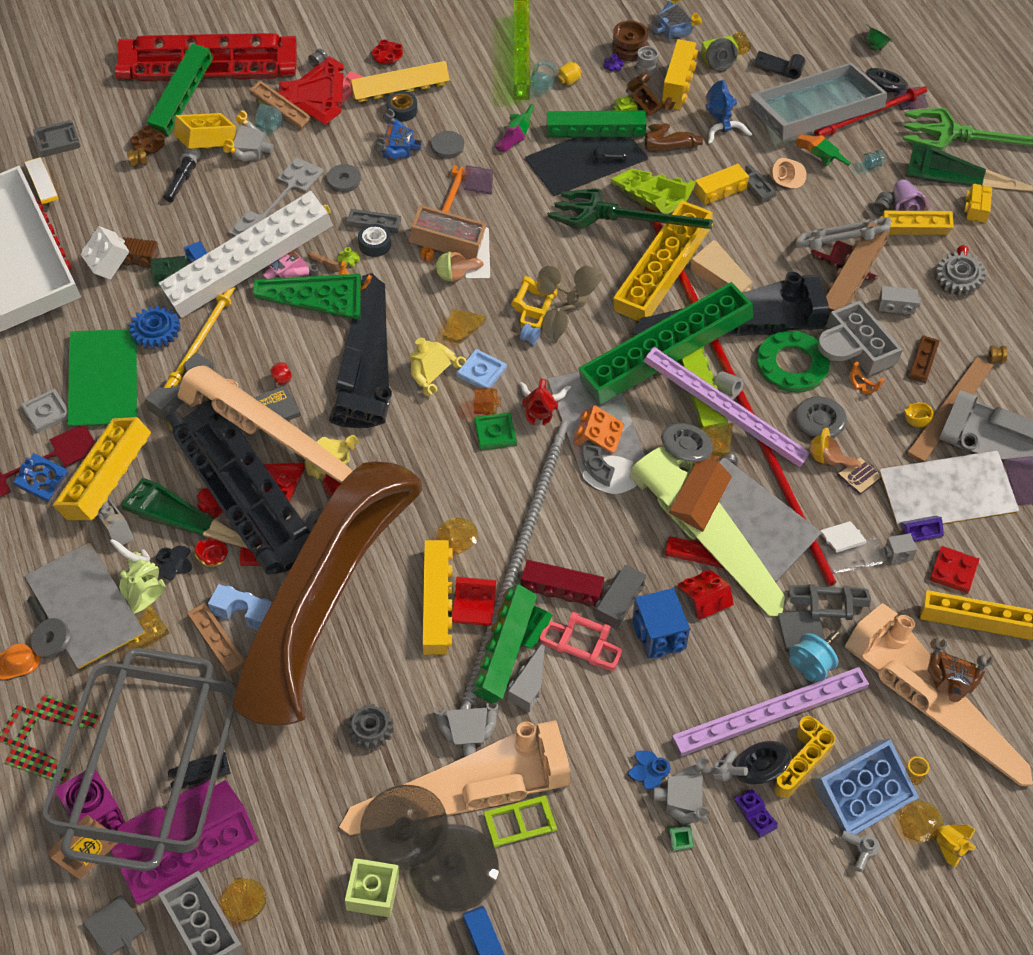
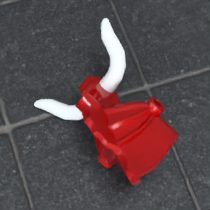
M540 378L538 388L532 392L528 390L527 385L520 382L522 393L526 397L522 401V407H525L526 419L532 425H535L536 418L539 420L543 419L542 425L545 426L551 421L554 409L558 410V402L556 401L564 398L571 389V386H566L558 394L552 395L546 389L547 381Z

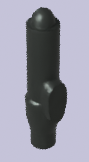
M28 597L27 602L36 619L40 623L45 621L46 616L35 597Z

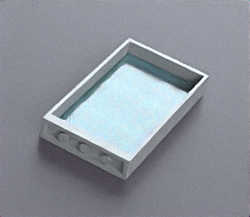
M851 62L750 94V109L782 140L884 108L886 107L887 93Z

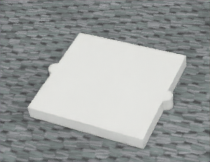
M851 521L820 530L821 535L826 540V544H829L836 553L864 545L867 542L861 535L860 530H857Z

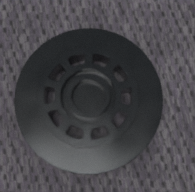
M870 68L865 72L884 91L898 92L908 88V83L904 78L889 70Z
M778 741L756 743L745 749L739 755L734 767H747L748 774L746 776H735L746 784L769 782L780 776L787 769L791 761V752L785 744Z

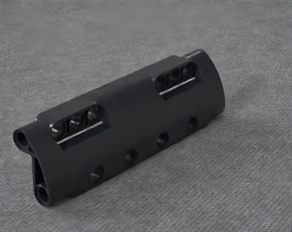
M212 400L207 401L184 418L178 412L168 414L164 420L165 424L267 575L290 570L311 532L239 428L213 409Z

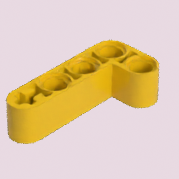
M805 716L800 720L796 733L798 739L805 744V747L790 761L787 769L776 778L774 792L780 798L791 796L830 754L835 743V735L832 731L811 716ZM820 741H825V742H827L828 744H827V745H826V744H823V743H821ZM807 755H813L815 758H809ZM794 769H800L802 773H798Z

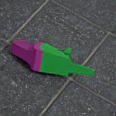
M530 104L527 111L521 115H510L509 126L505 130L504 136L498 143H495L498 151L506 152L516 142L519 143L524 140L531 123L530 117L534 108L533 104Z

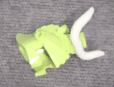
M112 539L110 540L111 544L129 562V572L123 570L120 573L122 578L119 586L120 592L124 599L128 601L133 614L140 613L159 598L165 590V583L162 579L157 581L159 568L158 566L155 567L154 563H150V556L145 549H142L141 553H132L119 542Z

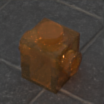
M475 388L474 414H497V407H501V396H497V389Z

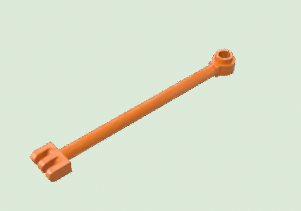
M454 165L451 177H455L442 211L449 212L461 180H468L470 176V168H467L466 172H464V167H460L458 171V166ZM428 247L421 249L420 259L423 262L425 261V253L426 262L434 259L433 249Z

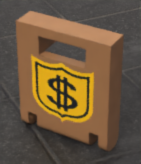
M86 815L77 823L78 825L106 829L89 815ZM73 836L70 848L74 851L105 856L117 843ZM61 839L48 851V854L52 860L80 880L96 864L73 860L72 864L64 859L66 856L61 851Z

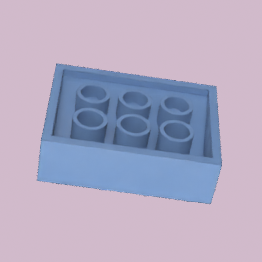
M891 739L878 740L810 778L820 799L842 830L853 835L919 798Z

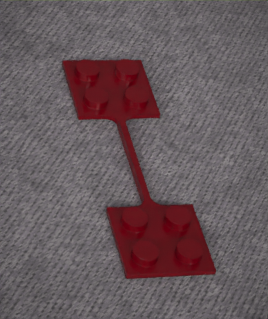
M77 426L49 439L54 452L43 456V458L48 460L52 457H59L66 467L86 458L96 442L86 426ZM21 467L6 474L0 472V497L11 492L6 480L19 473Z

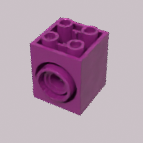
M95 769L78 822L86 815H89L106 829L116 830L118 826L125 823L118 804ZM85 771L58 786L56 795L69 818Z

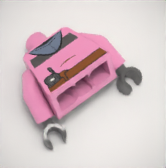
M292 250L268 265L270 268L263 274L266 279H274L277 275L280 278L306 275L318 276L319 269L316 270L315 264H310L308 268L305 261Z

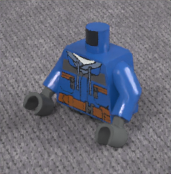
M387 109L383 115V120L391 122V124L388 123L384 139L379 137L376 140L375 149L377 151L382 150L383 158H392L393 160L409 158L412 149H422V140L414 139V131L404 126L397 118L394 119V111Z

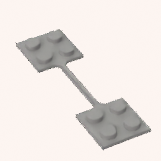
M296 157L278 177V180L288 184L284 192L265 213L256 214L248 210L232 227L229 234L237 236L265 219L292 188H298L306 192L325 170Z

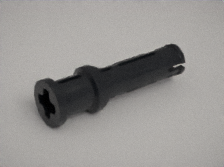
M184 157L181 166L176 169V176L163 196L167 202L172 203L184 181L190 178L192 169L196 167V162L192 158Z

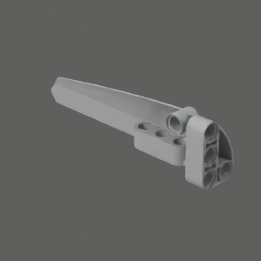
M960 390L939 439L960 447L965 452L985 453L998 451L1002 460L1033 467V420L1000 407L993 408L977 401V396ZM970 438L974 441V445L967 446L964 440Z

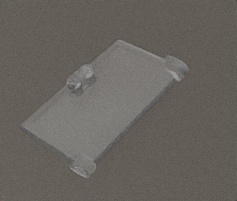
M873 535L865 538L866 544L837 553L831 546H820V549L833 574L859 570L864 567L887 563V559L879 545L878 537Z

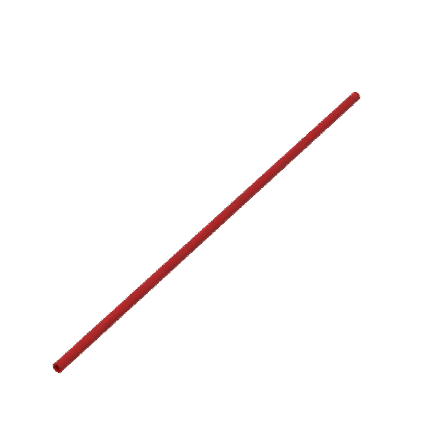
M645 206L646 211L655 212ZM651 222L658 235L663 228L662 224ZM683 269L678 278L690 303L693 304L699 299ZM718 338L710 342L723 371L736 376ZM742 389L736 398L742 407L754 414ZM757 439L789 507L806 520L772 448ZM815 540L809 549L827 586H833L837 581L817 540Z

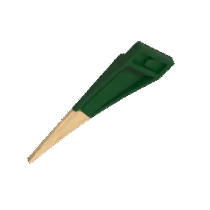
M914 142L906 176L923 179L922 181L970 186L978 184L982 187L990 186L999 189L1033 192V186L979 167L933 146Z
M142 478L121 504L122 510L139 515L141 519L247 548L237 532L196 509L161 484L146 478Z

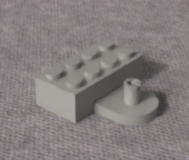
M860 301L832 311L826 325L828 330L821 334L818 341L819 351L830 361H845L853 357L855 361L859 362V366L868 376L896 365L903 351Z

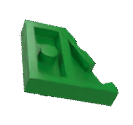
M534 606L521 645L531 649L538 642L539 636L549 625L553 615L546 610Z

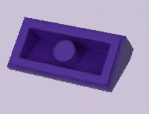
M940 516L900 522L903 534L911 533L914 542L944 536L943 522Z

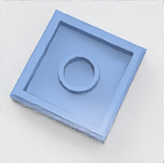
M476 349L467 359L466 363L462 365V368L457 371L456 377L488 392L507 369V364Z

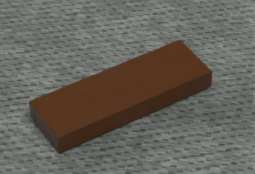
M922 335L908 379L926 384L940 340Z

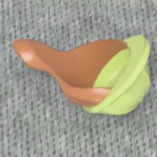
M449 251L438 258L436 269L442 279L453 282L461 279L466 271L481 268L484 263L478 258L467 260L460 253Z

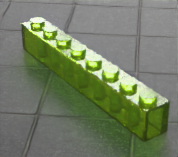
M514 0L513 100H530L529 0Z

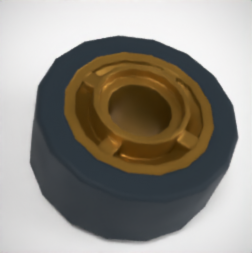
M406 91L392 93L387 99V109L394 111V119L397 118L400 122L409 121L418 113L417 98L412 93Z

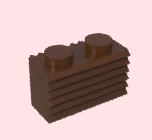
M123 237L124 245L130 251L122 262L123 264L155 267L159 254L157 241Z

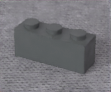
M626 564L621 571L618 570L614 576V583L607 586L604 592L605 597L603 600L599 599L595 606L596 620L617 630L635 602V597H638L645 586L646 574Z

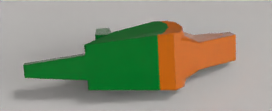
M801 134L796 139V145L799 149H806L814 156L820 158L825 167L834 159L847 166L851 164L839 153L840 150L822 135L809 136Z

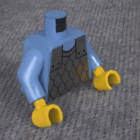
M671 0L667 2L659 13L657 24L653 25V31L655 34L662 32L668 39L684 38L692 34L695 25L699 26L702 24V19L698 13H694L690 18L678 4L674 5L675 2L678 3L681 0Z

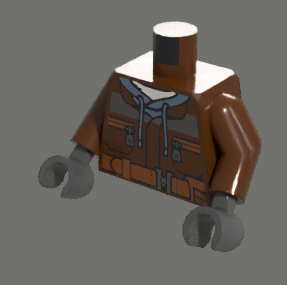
M935 638L930 643L934 651L930 654L928 672L934 680L936 689L948 694L950 701L958 702L967 693H972L979 686L985 673L983 670L992 664L993 658H988L985 663L983 661L985 654L980 655L977 658L979 666L976 668L974 663L941 652L940 650L947 647V641L943 639L938 645L939 638Z

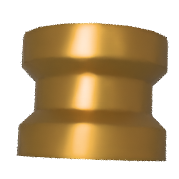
M990 345L988 350L989 363L999 362L1000 364H1005L1007 361V347Z

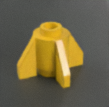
M946 825L940 827L937 831V843L947 863L951 866L957 867L961 859L958 855L963 856L968 850H975L976 846L968 840L972 838L976 830L970 825Z

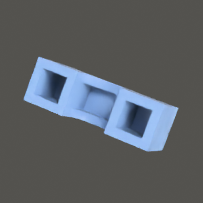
M220 584L208 602L209 609L213 615L227 620L237 610L247 611L245 615L246 625L255 630H259L272 604L269 599H261L249 592L243 593L231 586Z

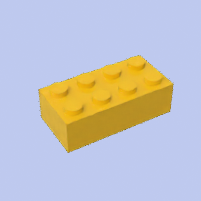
M677 39L664 81L662 102L665 103L667 97H671V102H676L673 107L676 110H681L682 104L686 103V93H689L690 89L689 82L692 83L694 74L692 72H695L697 64L695 60L698 55L696 42Z

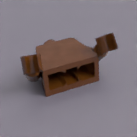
M647 69L640 76L631 79L627 83L625 91L649 116L654 112L664 109L672 110L676 103L671 102V97H667L665 103L659 102L645 86L644 83H647L652 77V74H646Z

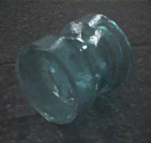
M879 149L875 150L874 153H865L863 156L865 167L873 169L876 166H884L886 164L885 152Z

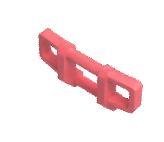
M572 612L567 626L550 621L549 625L540 635L541 644L557 652H565L589 661V664L610 671L616 669L622 656L621 648L606 642L611 626L607 624L601 625L580 617L575 612ZM576 624L601 633L592 654L567 645ZM550 629L564 633L559 644L545 638ZM603 648L617 654L613 663L599 660Z

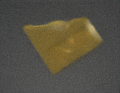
M452 309L443 340L461 344L486 322V316Z

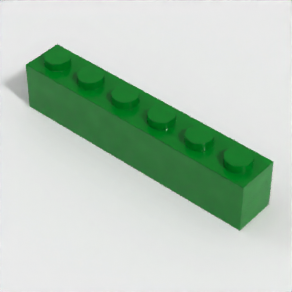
M192 43L189 49L186 50L183 60L178 64L175 74L171 76L167 88L163 90V95L157 101L152 114L148 117L147 123L149 126L161 131L165 136H170L174 129L175 116L183 113L213 60L209 48Z
M547 111V137H645L647 122L645 111Z
M519 584L506 589L503 594L504 601L498 609L497 621L492 626L491 638L485 646L486 653L479 663V673L473 680L474 687L472 693L490 704L503 699L537 598L536 594Z

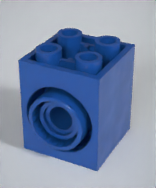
M674 588L635 597L632 616L633 626L637 638L642 642L647 658H660L665 654L680 653L687 648L690 627Z

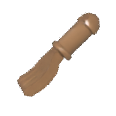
M314 251L308 253L309 259L325 264L332 271L338 272L340 270L338 262L318 255Z

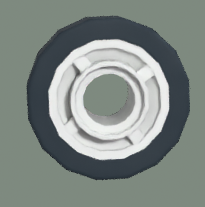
M370 224L360 230L358 241L359 249L363 254L371 257H380L390 250L391 234L388 228L379 224Z

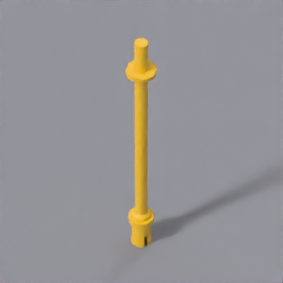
M235 287L225 291L223 295H217L218 304L177 370L169 374L168 381L163 388H171L182 382V374L185 371L184 363L197 352L224 306L229 307L231 305L230 297Z

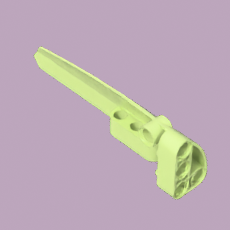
M664 445L640 459L632 467L630 478L638 487L643 490L648 486L658 497L657 501L677 525L692 540L697 538L769 617L778 616V613H783L784 594L720 503L715 508L703 532L668 513L689 476L693 463L673 456L666 450ZM681 467H684V468H686L688 471L685 472V471L681 470L680 468H681Z

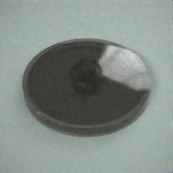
M416 785L394 786L378 794L365 809L360 825L361 839L366 851L376 862L398 865L399 870L417 868L433 859L442 849L448 835V817L440 799L428 789Z
M458 824L441 826L427 833L416 845L410 862L412 883L419 896L431 906L451 912L468 910L482 903L493 891L499 871L498 856L490 840L478 830Z

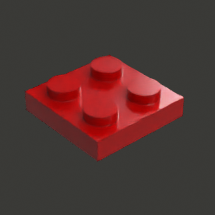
M941 546L930 581L968 594L980 559Z

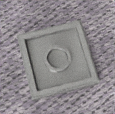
M56 389L21 404L24 413L37 433L68 420V409Z

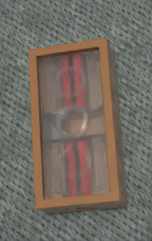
M419 205L411 226L409 242L445 253L449 251L458 252L466 259L477 258L487 223Z

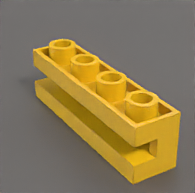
M884 211L883 216H880V218L889 217L892 220L889 235H948L954 228L952 211Z

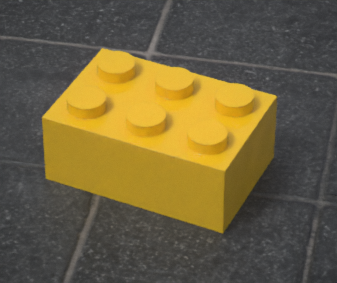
M222 113L175 116L174 135L189 149L224 147L226 139L234 142L236 126Z

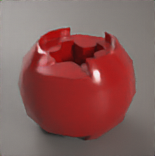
M278 362L271 367L270 372L276 385H286L291 381L292 375L287 367V363Z

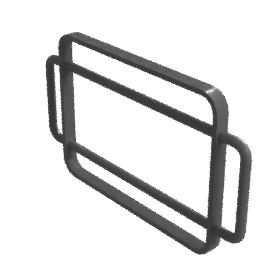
M134 648L125 653L121 664L105 662L98 664L92 669L43 806V823L45 827L52 832L64 834L61 842V851L64 856L76 861L138 871H150L160 864L164 850L186 853L194 850L199 845L235 711L232 708L236 689L230 683L212 679L214 667L211 662L198 657ZM141 656L201 666L206 671L204 678L129 665L133 657ZM103 674L117 675L69 821L66 823L53 820L49 817V812L94 682L97 677ZM125 677L200 689L159 837L77 824ZM208 691L225 693L232 700L197 832L193 838L187 841L168 839ZM73 836L153 848L155 851L152 860L141 862L74 851L70 848Z

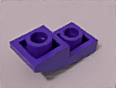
M753 789L734 798L739 810L759 838L778 828L776 820L765 809L764 801Z

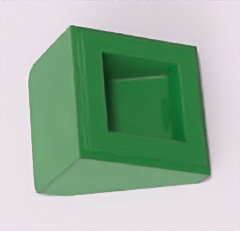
M689 824L667 827L672 851L694 848L692 828Z

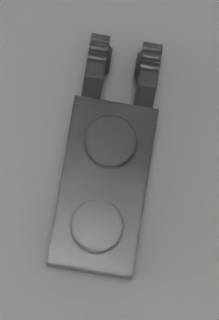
M747 165L745 167V171L749 176L747 187L761 203L775 197L776 191L752 165Z

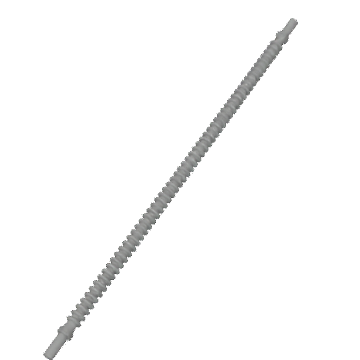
M566 421L561 422L559 430L554 437V443L551 444L548 457L543 466L544 470H542L536 492L532 498L533 500L529 506L530 509L526 515L522 532L518 538L519 541L507 570L508 574L505 575L506 578L502 584L503 588L500 589L501 593H499V598H497V603L495 604L492 625L487 627L486 636L483 638L484 641L480 647L479 656L476 658L477 661L471 673L472 677L469 678V687L466 688L467 692L464 693L465 697L462 698L463 704L459 710L471 709V705L475 703L476 695L472 693L474 687L473 680L479 673V663L486 653L485 646L491 638L492 626L497 621L498 609L503 604V594L506 589L515 585L516 576L519 575L518 572L522 566L521 562L524 561L523 558L527 552L526 548H528L530 543L529 539H531L535 529L534 526L538 520L545 494L547 493L557 459H559L560 451L562 450L561 445L565 440L564 435L568 426Z

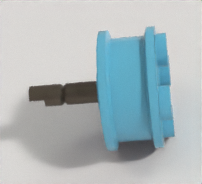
M836 630L825 640L815 634H804L800 638V643L790 648L789 662L803 673L808 681H823L827 677L828 671L834 670L838 666V658L831 645L840 637V633Z

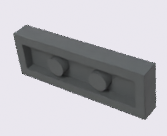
M350 209L347 226L363 228L370 224H379L388 228L390 232L398 233L401 216Z

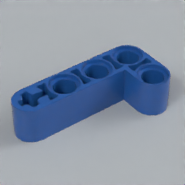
M480 906L462 913L464 924L476 954L504 955L485 907Z

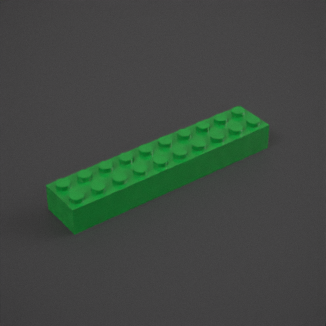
M730 282L578 368L580 381L601 405L658 372L644 362L646 356L654 347L677 362L752 319L753 303L733 282Z

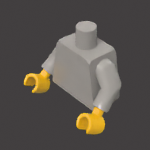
M240 111L235 120L238 124L243 123L244 126H240L234 142L226 139L223 151L226 153L231 151L233 159L241 160L242 162L259 161L264 152L272 154L274 145L267 143L265 133L246 120V112Z

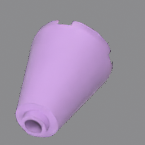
M900 180L895 183V211L929 210L930 205L927 197L909 181Z

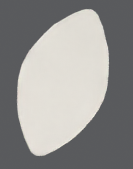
M607 456L603 458L608 465L615 468L610 487L596 481L586 469L583 472V478L589 484L607 493L619 494L637 486L630 478L631 469L636 463L623 457Z

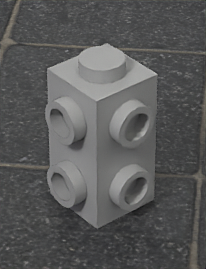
M882 286L879 295V311L914 315L916 308L920 307L921 297H918L917 289Z

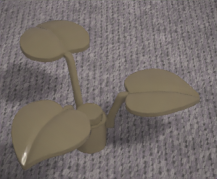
M545 266L540 270L537 277L539 292L543 295H551L557 288L567 294V300L570 304L559 307L556 311L549 310L545 314L543 330L551 341L557 343L569 323L568 315L561 310L575 309V306L583 307L587 302V295L592 293L604 275L603 271L590 266L579 268L574 276L575 290L570 292L558 285L562 280V273L558 268Z

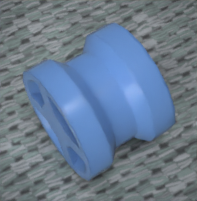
M526 323L521 331L520 340L529 341L531 345H535L539 339L541 329L538 327L533 328L530 324Z

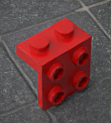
M711 570L703 571L697 576L687 578L683 582L678 583V589L692 600L695 617L699 620L734 605L730 584Z
M456 576L452 622L491 626L497 580Z

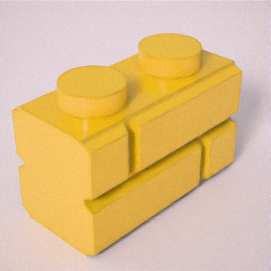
M973 184L971 189L967 190L965 200H968V202L965 203L964 212L967 213V220L987 222L991 208L992 187H982L981 185Z

